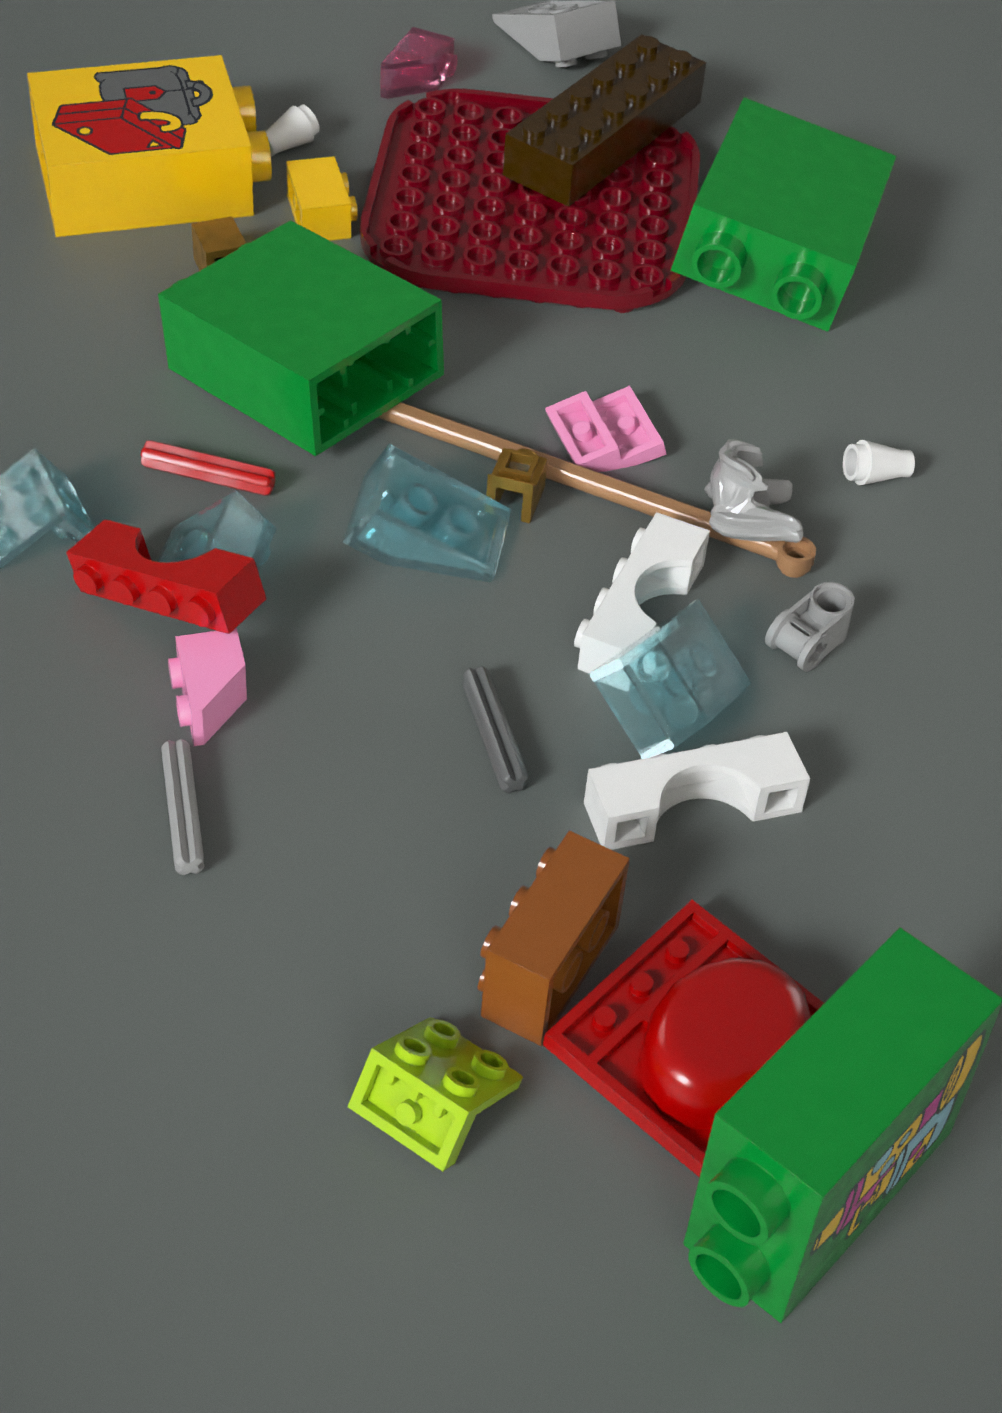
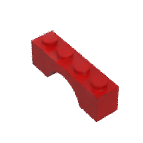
M107 519L99 523L66 552L74 572V581L81 592L226 634H230L267 599L254 558L214 548L205 554L184 561H152L141 528Z

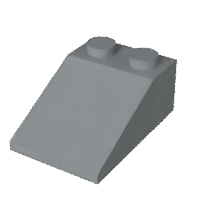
M548 0L492 14L493 22L539 61H554L555 67L575 65L578 63L577 57L585 56L586 59L602 58L607 56V49L621 46L615 0Z

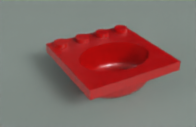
M692 899L545 1033L543 1046L689 1170L700 1177L715 1114L806 1023L824 1002Z

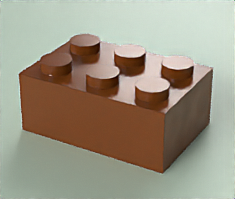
M570 830L557 849L549 847L545 851L536 870V879L530 888L524 885L520 887L510 905L509 918L502 928L495 925L489 931L482 945L480 955L486 961L485 969L478 982V990L483 992L481 1017L542 1046L545 1033L556 1024L619 927L630 858Z

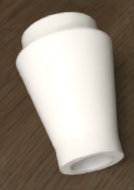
M300 105L299 107L291 106L265 131L269 141L271 156L314 140V135L319 133V123L309 107L306 105Z
M859 440L856 444L848 445L843 456L845 477L849 481H855L858 485H866L899 477H910L915 467V458L912 451L900 450L866 440Z

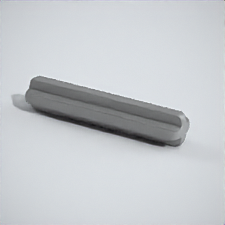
M183 739L175 742L168 740L162 745L161 750L175 870L181 875L189 873L198 874L205 865L190 744Z

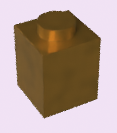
M233 216L192 223L193 257L199 271L231 254L246 243Z

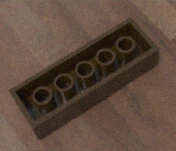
M641 34L506 133L503 176L569 207L701 103L706 62L693 57L687 51L677 50L665 45L655 37Z

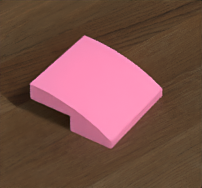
M630 386L595 401H592L588 393L584 391L545 408L549 420L570 458L576 465L596 472H605L636 466L667 455L663 440Z

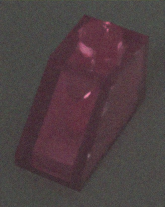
M412 27L381 63L380 97L390 99L438 90L448 77L451 78L457 68L458 58L454 54V38Z

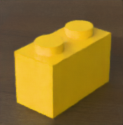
M335 156L286 161L287 197L295 222L329 241L350 239L351 221H357L358 218L355 196H349L347 173L340 172Z

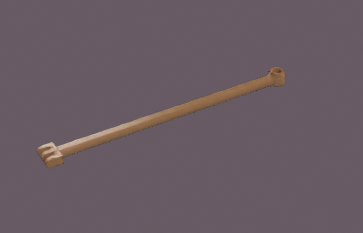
M401 402L377 417L496 461L503 448L513 450L530 449L538 456L548 458L546 478L652 517L658 512L710 530L709 537L775 560L778 568L786 576L792 578L802 577L811 571V566L814 564L816 547L808 538L803 537L800 542L793 543L786 541H747L725 537L710 526L711 512L408 404Z

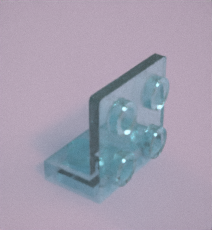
M35 448L0 475V569L51 529L61 539L64 540L66 537H70L76 543L94 529L69 477Z

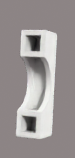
M656 512L646 529L641 527L638 529L632 542L631 555L628 559L622 557L619 560L614 571L612 586L610 589L602 588L594 606L592 619H583L578 628L574 646L580 648L579 670L630 689L634 688L651 658L657 624L644 613L639 605L648 599L660 595L688 594L704 566L710 530Z
M787 732L767 736L757 735L746 740L719 745L710 744L698 749L671 754H657L650 758L618 764L609 763L601 767L588 769L584 805L600 845L613 850L654 842L657 822L662 814L670 807L691 799H712L727 803L740 810L753 822L800 813L805 802L810 777Z

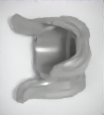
M728 439L719 450V459L711 471V481L704 488L706 495L712 499L714 504L709 520L712 529L722 536L739 540L800 542L803 538L801 521L792 515L769 508V505L782 504L789 501L793 493V484L790 480L764 479L755 468L763 465L760 448L738 439Z

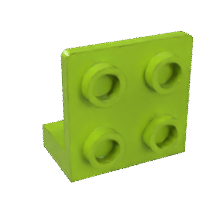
M429 1017L371 1048L348 1108L443 1172L455 1164L475 1116L518 1089L523 1076L510 1068L507 1061L499 1054L483 1050L461 1036L460 1031L453 1024Z

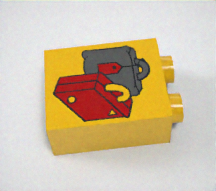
M222 55L27 73L35 144L56 237L202 222L231 216L233 218L254 216L253 182L270 181L272 178L269 141L265 130L256 131L255 103L250 85L232 87Z

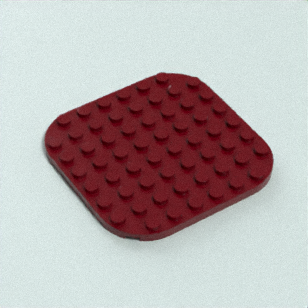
M442 89L426 92V98H422L414 104L410 100L400 104L390 114L386 122L361 215L360 239L362 249L371 263L419 288L444 290L450 293L486 295L492 298L529 300L534 303L546 302L572 305L577 308L609 309L619 313H628L634 308L652 305L666 299L675 293L687 278L671 271L697 198L700 168L699 147L688 132L681 134L676 128L671 126L568 207L503 176L506 133L554 98L475 89Z

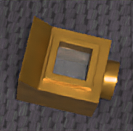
M503 448L492 473L488 474L485 513L495 514L506 489L523 494L521 522L530 524L545 489L548 458L540 457L530 449L513 450Z

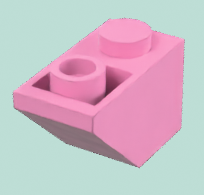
M237 628L230 634L210 631L175 636L177 657L168 659L172 689L182 688L183 695L176 696L180 727L190 726L194 746L205 745L247 700L246 666Z

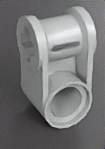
M824 582L815 586L790 609L781 612L775 618L766 633L765 644L773 650L780 648L796 659L797 666L804 672L811 671L829 652L847 638L855 600L852 591L836 582Z

